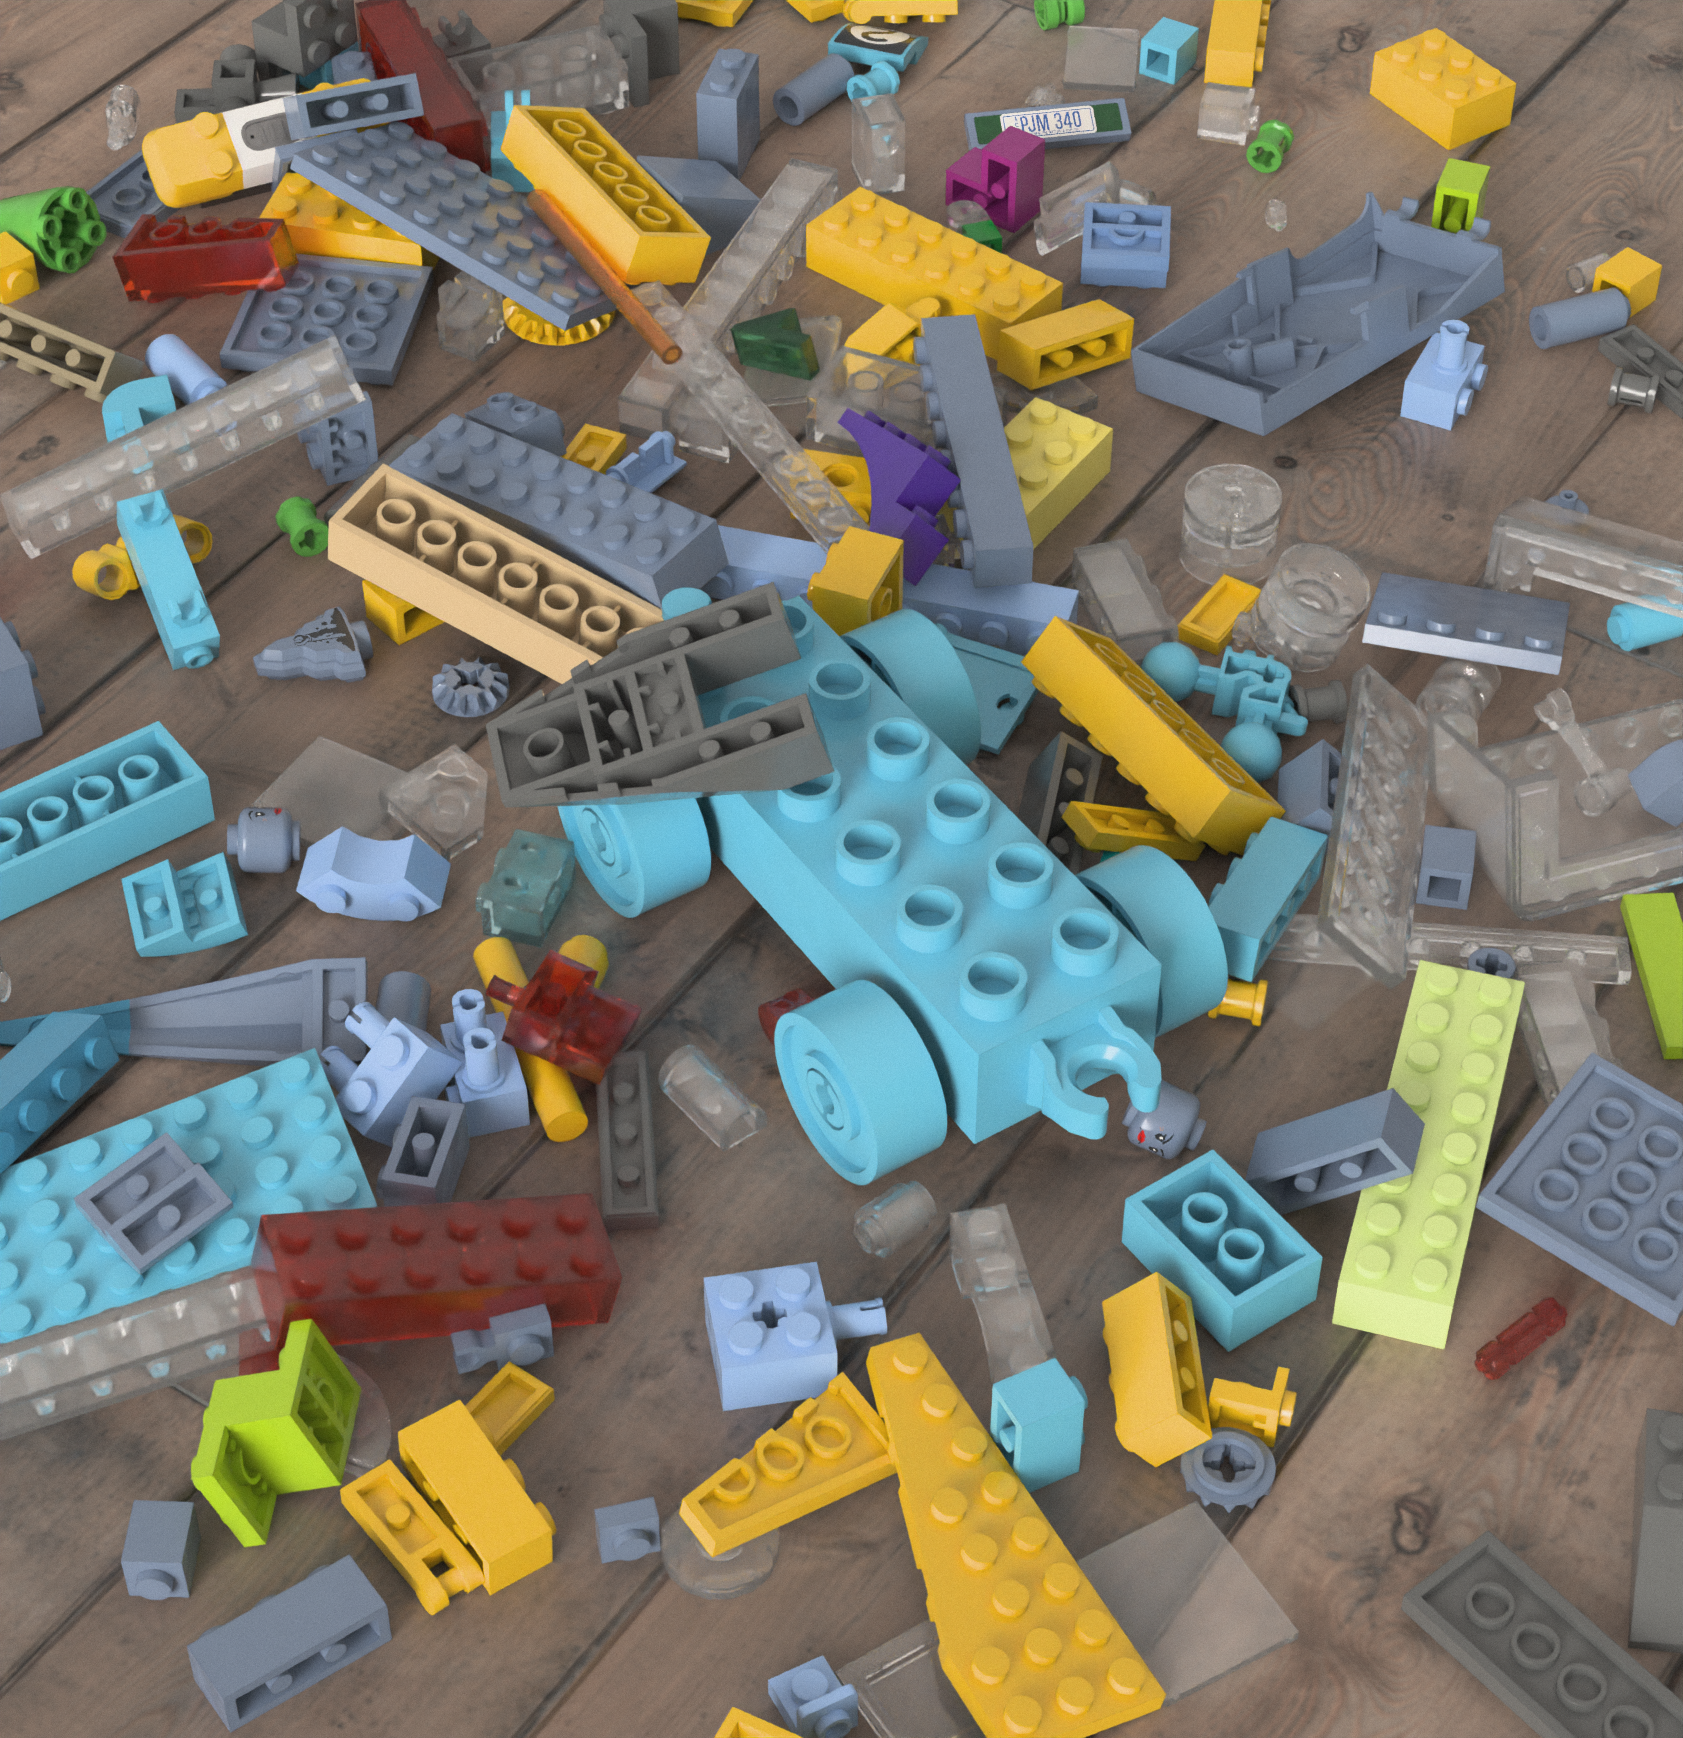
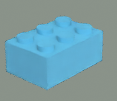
M1214 1150L1205 1153L1125 1199L1121 1242L1152 1274L1155 1272L1160 1273L1191 1297L1194 1317L1228 1352L1316 1300L1323 1257Z

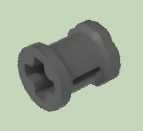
M1616 366L1607 405L1614 407L1617 403L1641 407L1644 408L1645 412L1652 413L1661 375L1654 374L1652 377L1626 373L1623 367Z
M1331 680L1328 686L1309 689H1303L1300 685L1290 686L1288 696L1294 703V710L1298 715L1305 717L1308 722L1330 719L1334 723L1339 724L1346 721L1348 711L1347 697L1340 680Z

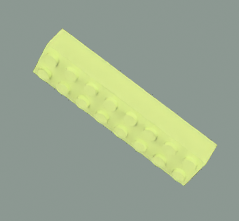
M1423 960L1419 961L1387 1090L1394 1088L1425 1123L1413 1174L1361 1190L1339 1277L1332 1324L1445 1349L1516 1031L1525 982Z

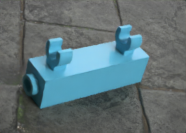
M163 489L118 501L117 526L173 670L183 667L195 669L209 664L213 658L219 657L220 634Z

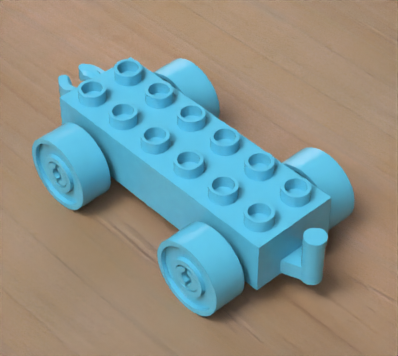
M682 587L666 594L662 600V617L665 621L710 605L712 601L708 594L696 588ZM799 595L789 600H781L791 622L801 659L698 695L706 728L806 693L824 734L834 772L784 790L621 805L557 806L566 836L582 870L601 898L618 914L627 918H634L705 885L711 870V848L836 988V990L780 1017L775 1028V1053L785 1091L805 1133L824 1160L840 1176L856 1185H867L939 1148L943 1144L947 1133V1114L974 1144L1041 1110L1044 1115L1051 1118L1070 1133L1089 1139H1100L1107 1132L1109 1103L1105 1097H1094L1084 1093L1082 1090L1112 1074H1120L1127 1083L1129 1097L1136 1109L1142 1112L1155 1111L1160 1102L1162 1081L1161 1064L1153 1052L1155 1038L1216 1008L1222 1002L1226 993L1228 966L1218 926L1199 889L1172 858L1154 847L1138 845L1074 875L966 766L976 758L981 742L980 715L972 685L961 660L948 639L932 621L912 609H900L838 636Z

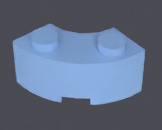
M342 826L308 847L296 891L308 900L316 903L319 909L327 913H339L366 920H399L407 922L441 908L451 863L415 834L400 840L378 841L359 836Z

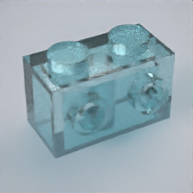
M520 829L515 830L507 847L499 849L494 862V872L489 882H482L477 892L475 908L477 912L481 913L483 935L503 937L510 941L542 947L576 879L574 841Z

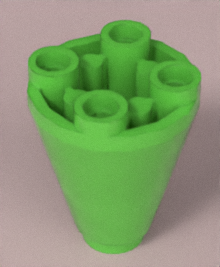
M72 186L55 187L0 200V233L6 231L33 253L34 260L53 270L70 274L75 273L89 262L97 246H100L105 241L107 235L106 226L100 221V215L95 202L82 188Z

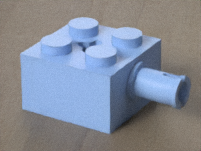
M817 1262L704 1278L705 1322L723 1411L803 1400L810 1397L817 1398L827 1390L829 1382L837 1376V1340L887 1334V1321L882 1298L832 1306L830 1301L825 1300Z

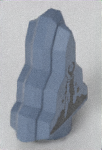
M338 606L326 610L324 614L317 616L316 620L305 623L302 628L297 629L294 636L276 640L254 656L253 662L259 676H267L269 679L289 680L308 675L319 681L340 679L349 683L361 681L363 677H366V668L363 660L373 658V649L365 622L360 620L349 623L346 614Z

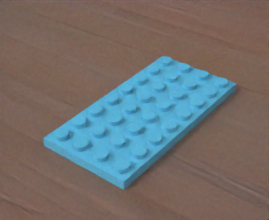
M315 1048L7 1167L0 1174V1371L382 1219ZM167 1132L194 1164L200 1163L230 1198L234 1207L140 1275L90 1224L76 1207L74 1198Z

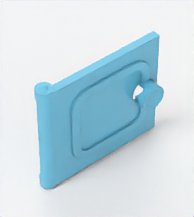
M935 623L957 653L972 685L981 723L979 749L999 755L1016 726L1024 721L1025 712L1039 692L1031 683L1035 676L1021 663L1025 656L948 633L945 626ZM1010 698V702L1003 704L999 709L997 708L1001 700Z

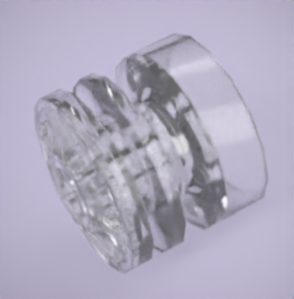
M1227 463L1206 467L1192 475L1185 485L1179 559L1187 572L1198 580L1212 585L1223 574L1247 584H1254L1270 573L1275 565L1282 506V491L1275 479L1262 470L1247 465Z
M1314 543L1292 545L1281 553L1269 575L1266 585L1263 586L1247 618L1249 635L1260 651L1266 656L1269 654L1275 655L1274 660L1281 662L1290 670L1308 673L1325 670L1336 662L1342 648L1349 639L1351 631L1356 628L1371 599L1369 581L1355 562L1345 554L1329 546Z

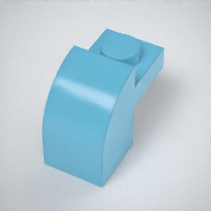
M161 375L128 382L113 390L104 400L102 414L108 448H119L121 457L129 456L134 473L151 471L147 443L180 437L175 401L168 376Z

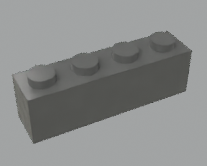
M1061 731L1029 765L1017 818L1076 875L1079 873L1084 847L1075 840L1074 831L1063 820L1062 815L1071 801L1093 804L1103 755Z

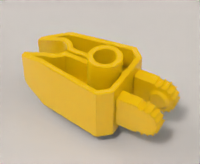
M934 297L919 299V302L913 303L905 310L897 304H886L848 337L837 359V363L845 368L840 375V380L857 392L883 390L919 371L922 364L915 363L913 339L914 337H921V318L941 316V304L938 302V299H934Z

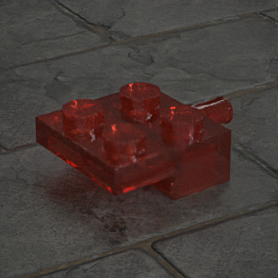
M553 950L549 951L530 982L523 988L494 975L485 993V996L492 997L512 1007L501 1041L599 1085L636 1026L642 1008L595 988L594 984L599 971Z

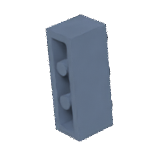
M416 73L282 98L291 140L424 115Z
M1391 1088L1259 1132L1245 1181L1279 1215H1283L1401 1178L1414 1172L1425 1123L1396 1090Z
M349 1554L331 1565L327 1564L318 1567L306 1579L280 1594L263 1598L253 1609L225 1625H218L208 1629L198 1640L187 1645L195 1682L231 1733L392 1640L386 1603Z

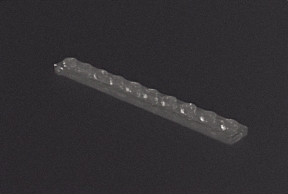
M660 281L645 283L637 288L620 293V304L623 311L826 554H828L833 543H839L849 526L869 531L870 527Z

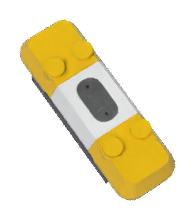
M365 78L354 79L334 85L320 83L313 90L216 114L202 112L192 120L150 131L144 137L142 155L158 198L165 205L173 208H184L200 203L203 209L272 191L275 147L329 135L323 134L291 140L282 98L370 82V80ZM390 122L360 127L356 129L358 133H361L367 129H374L383 125H387Z

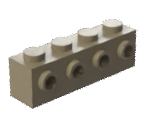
M0 302V360L7 362L9 356H13L18 359L16 367L41 376L43 370L52 373L49 381L74 391L77 384L86 387L84 396L104 403L106 397L119 386L139 379L145 362Z

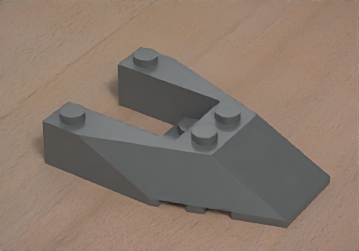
M774 582L626 634L616 640L618 645L616 650L593 665H590L588 659L570 670L571 679L545 695L543 690L540 689L486 724L501 801L505 808L621 805L784 790L834 772L824 734L806 693L706 728L698 695L801 659L791 622Z

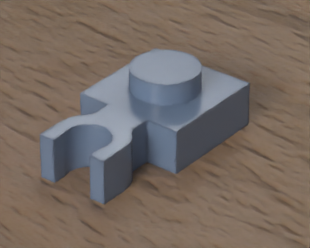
M545 1303L489 1317V1329L481 1331L468 1329L450 1334L455 1350L453 1358L458 1374L477 1370L491 1361H496L498 1370H501L509 1361L516 1366H527L538 1360L554 1356L551 1319Z

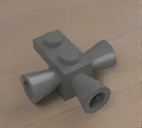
M242 44L228 46L222 51L220 60H214L212 88L177 89L174 111L176 123L192 120L202 112L216 114L300 93L298 75L293 73L258 82L255 50Z

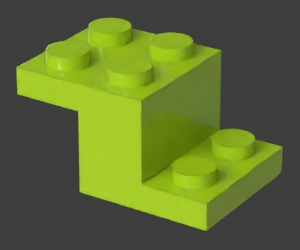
M313 1319L290 1322L285 1348L279 1354V1370L215 1380L209 1406L204 1411L202 1436L197 1455L194 1456L191 1463V1480L220 1515L223 1523L231 1529L244 1547L266 1544L278 1494L339 1486L342 1484L361 1387Z

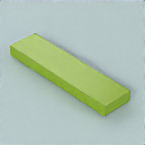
M1674 893L1623 894L1620 909L1664 1060L1683 1059V922Z

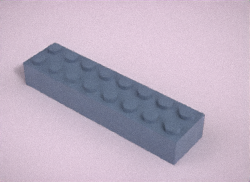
M454 413L441 420L436 427L415 444L408 447L401 456L389 465V467L660 609H662L663 598L672 590L682 587L700 590L729 564L716 519Z

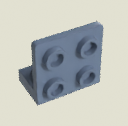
M304 361L294 363L296 380L290 381V390L296 408L300 407L301 416L294 417L295 428L300 443L308 442L306 448L312 469H320L327 486L357 479L366 472L371 464L378 461L373 406L368 392L365 391L322 401Z

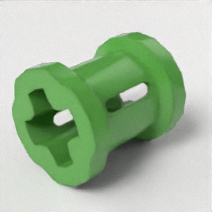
M1268 120L1262 124L1257 136L1258 139L1252 141L1246 154L1249 164L1257 171L1263 173H1271L1279 168L1283 162V154L1289 151L1294 140L1293 131L1286 123H1281L1278 120Z
M296 496L281 504L275 516L276 523L283 532L290 534V544L298 555L311 557L321 553L328 546L329 527L324 521L317 519L316 507L310 499Z

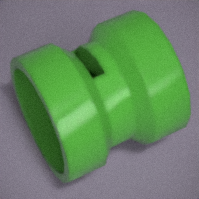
M1034 0L1036 20L1044 31L1056 29L1061 23L1071 26L1081 24L1084 20V0Z

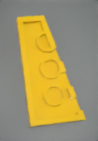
M842 1371L829 1382L826 1391L816 1399L808 1398L794 1410L793 1417L776 1431L771 1428L758 1438L754 1448L741 1459L733 1458L684 1497L679 1515L713 1558L897 1473L896 1466H891L887 1450L890 1441L886 1425Z

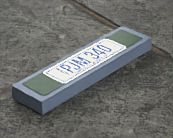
M1124 98L967 113L963 120L969 151L974 147L982 149L1010 125L1045 139V149L1129 141L1132 134Z

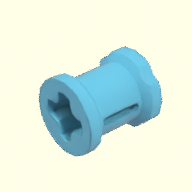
M879 61L872 65L871 71L865 75H855L847 82V93L851 102L857 108L867 111L875 106L879 98L883 96L890 97L899 91L900 79L894 67L886 61Z

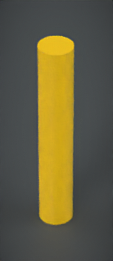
M503 937L487 939L477 946L473 953V959L495 1012L504 1013L525 1084L548 1138L552 1141L566 1142L573 1140L585 1131L588 1125V1118L512 942Z

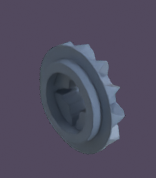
M481 657L474 662H466L463 658H460L456 666L443 664L441 674L433 676L432 697L434 702L440 709L455 716L477 717L491 713L498 709L509 695L508 674L501 672L498 663L485 664ZM476 682H479V687H478V686L475 687V686H473V684H475ZM462 683H467V684H468V685L462 687Z
M1232 1427L1212 1428V1439L1182 1453L1180 1473L1183 1474L1185 1479L1186 1491L1195 1492L1199 1495L1204 1507L1211 1503L1223 1505L1228 1514L1238 1505H1246L1253 1509L1260 1497L1270 1494L1275 1478L1276 1465L1270 1449L1261 1439L1245 1430ZM1224 1456H1229V1464H1232V1469L1235 1472L1234 1480L1231 1483L1226 1482L1223 1479L1222 1472L1219 1471L1221 1464L1224 1462Z

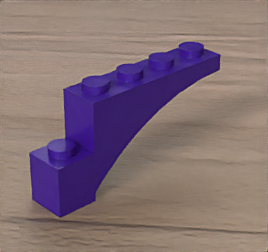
M847 408L837 423L850 432L860 446L867 463L871 482L872 502L869 531L904 540L903 579L917 586L949 541L948 538L935 529L939 523L935 516L961 479L947 469L952 461L930 445L926 446L911 434L904 433L888 421L886 423L869 410L862 416Z

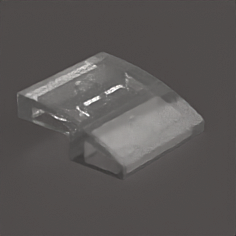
M1110 161L1039 198L1041 217L1034 220L1037 252L1041 256L1083 235L1085 202L1119 204V171Z

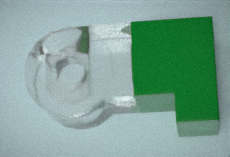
M962 200L953 202L947 207L946 228L1002 254V236L982 206L973 201Z

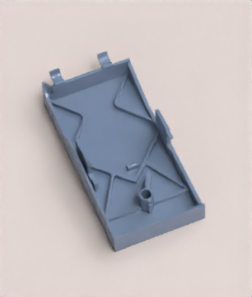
M1369 191L1366 193V203L1361 216L1350 226L1306 256L1297 259L1291 254L1290 248L1286 247L1247 264L1246 268L1237 273L1236 278H1239L1238 280L1133 348L1131 355L1136 391L1265 436L1439 332L1443 322L1459 320L1504 293L1502 247L1481 242L1490 232L1491 221L1475 217L1473 226L1468 232L1460 230L1454 234L1409 221L1418 212L1419 200L1403 197L1399 210L1393 211L1389 209L1384 214L1373 192Z

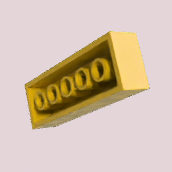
M514 105L500 150L513 163L514 168L520 171L533 184L534 189L553 205L554 210L569 222L574 228L575 233L584 238L595 250L596 255L603 259L617 273V277L621 281L630 285H640L641 282H659L665 285L696 282L711 237L585 108Z
M862 187L854 190L806 225V267L883 305L893 303L905 310L913 303L919 302V299L934 297L941 304L942 313L938 317L975 314L985 355L997 361L1001 329L1062 311L1063 282Z
M1054 616L1021 661L1035 676L1031 683L1046 696L1052 699L1056 698L1062 704L1059 709L1060 713L1073 724L1079 727L1084 726L1091 733L1087 740L1100 752L1108 756L1112 755L1119 762L1116 766L1117 771L1130 782L1136 785L1141 784L1148 791L1145 796L1148 803L1161 813L1171 815L1178 822L1175 830L1192 844L1199 846L1203 841L1223 855H1228L1230 851L1244 855L1247 841L1252 832L1259 834L1270 817L1280 819L1286 812L1265 789L1112 639Z

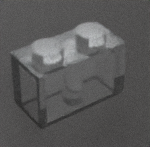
M892 93L852 99V171L860 187L870 190L877 195L904 191L906 120Z

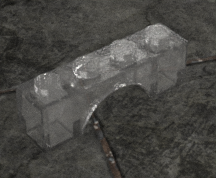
M1006 1204L951 1213L949 1258L962 1299H972L980 1320L986 1345L992 1390L994 1383L1053 1358L1057 1359Z

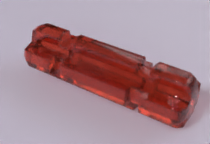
M1552 1297L1542 1299L1531 1308L1533 1312H1526L1495 1336L1497 1341H1489L1476 1352V1360L1474 1361L1476 1369L1482 1372L1489 1380L1499 1379L1511 1369L1508 1364L1516 1365L1547 1340L1545 1336H1553L1565 1326V1318L1568 1315L1566 1308L1563 1305H1559Z

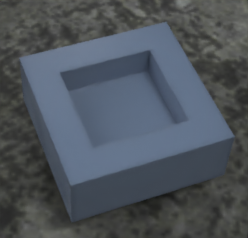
M654 1497L594 1509L597 1546L602 1564L616 1560L632 1561L648 1553L661 1551L659 1515Z

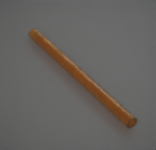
M543 189L531 191L527 197V203L658 357L667 365L676 363L682 356L680 346Z

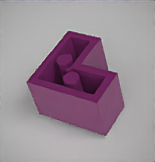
M1010 125L982 149L972 148L946 169L945 205L983 221L992 220L995 226L1015 233L1042 210L1045 139Z

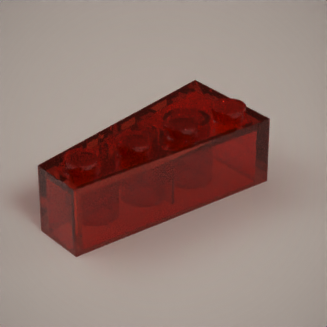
M142 214L112 256L129 302L147 300L148 303H158L167 298L175 297L198 299L206 294L215 293L233 296L246 290L256 289L273 292L286 287L300 265L285 220L273 218L238 217L228 225L222 224L220 217L206 216L198 223H188L186 216L171 215L167 219L168 222H157L155 215Z

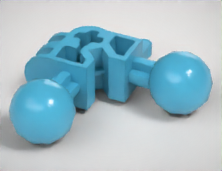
M1163 642L1151 648L1141 663L1140 668L1175 702H1180L1190 697L1194 691L1215 695L1212 714L1223 717L1237 715L1236 726L1229 730L1220 746L1257 783L1271 778L1282 761L1281 743L1277 732L1294 736H1302L1306 733L1308 720L1297 714L1294 710V703L1288 696L1291 671L1281 662L1275 661V655L1269 654L1267 658L1256 657V652L1246 649L1243 653L1233 652L1232 647L1227 645L1221 668L1201 665L1199 658L1189 647L1179 642Z

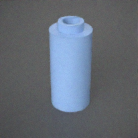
M165 334L156 338L149 345L145 353L147 368L155 376L167 375L172 392L194 414L208 416L221 409L228 397L227 383L183 340L174 334Z

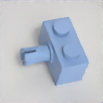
M1447 320L1442 323L1440 333L1432 335L1405 380L1401 417L1451 431L1459 415L1466 416L1468 414L1474 390L1480 391L1485 383L1488 365L1482 364L1485 346L1467 341L1469 326L1465 322Z

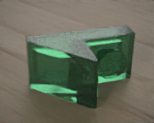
M788 308L737 323L730 329L740 365L811 381L821 371L812 337L809 334L802 333L795 308Z

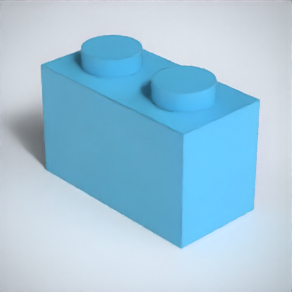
M1056 1358L996 1382L992 1388L990 1437L1029 1493L1079 1472L1081 1445L1085 1443L1083 1420L1084 1410L1088 1408L1085 1390L1075 1376L1068 1377Z

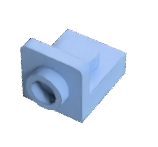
M823 1655L768 1680V1694L792 1733L803 1738H843L851 1728L858 1726V1693L852 1684L841 1685Z

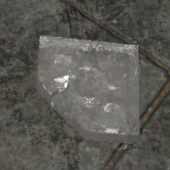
M454 744L380 789L379 804L413 835L418 836L448 861L483 839L488 772Z

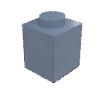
M1425 825L1419 860L1415 903L1467 910L1474 869L1476 831Z
M134 1500L121 1558L129 1596H142L150 1600H163L168 1597H190L201 1541L194 1502Z

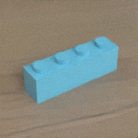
M1274 817L1269 818L1259 834L1252 832L1247 841L1243 858H1234L1225 884H1216L1208 904L1224 944L1229 975L1249 982L1253 981L1320 878L1328 835Z

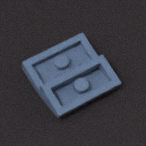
M167 1132L74 1198L78 1210L108 1244L140 1275L234 1207L230 1198L200 1163L194 1164Z

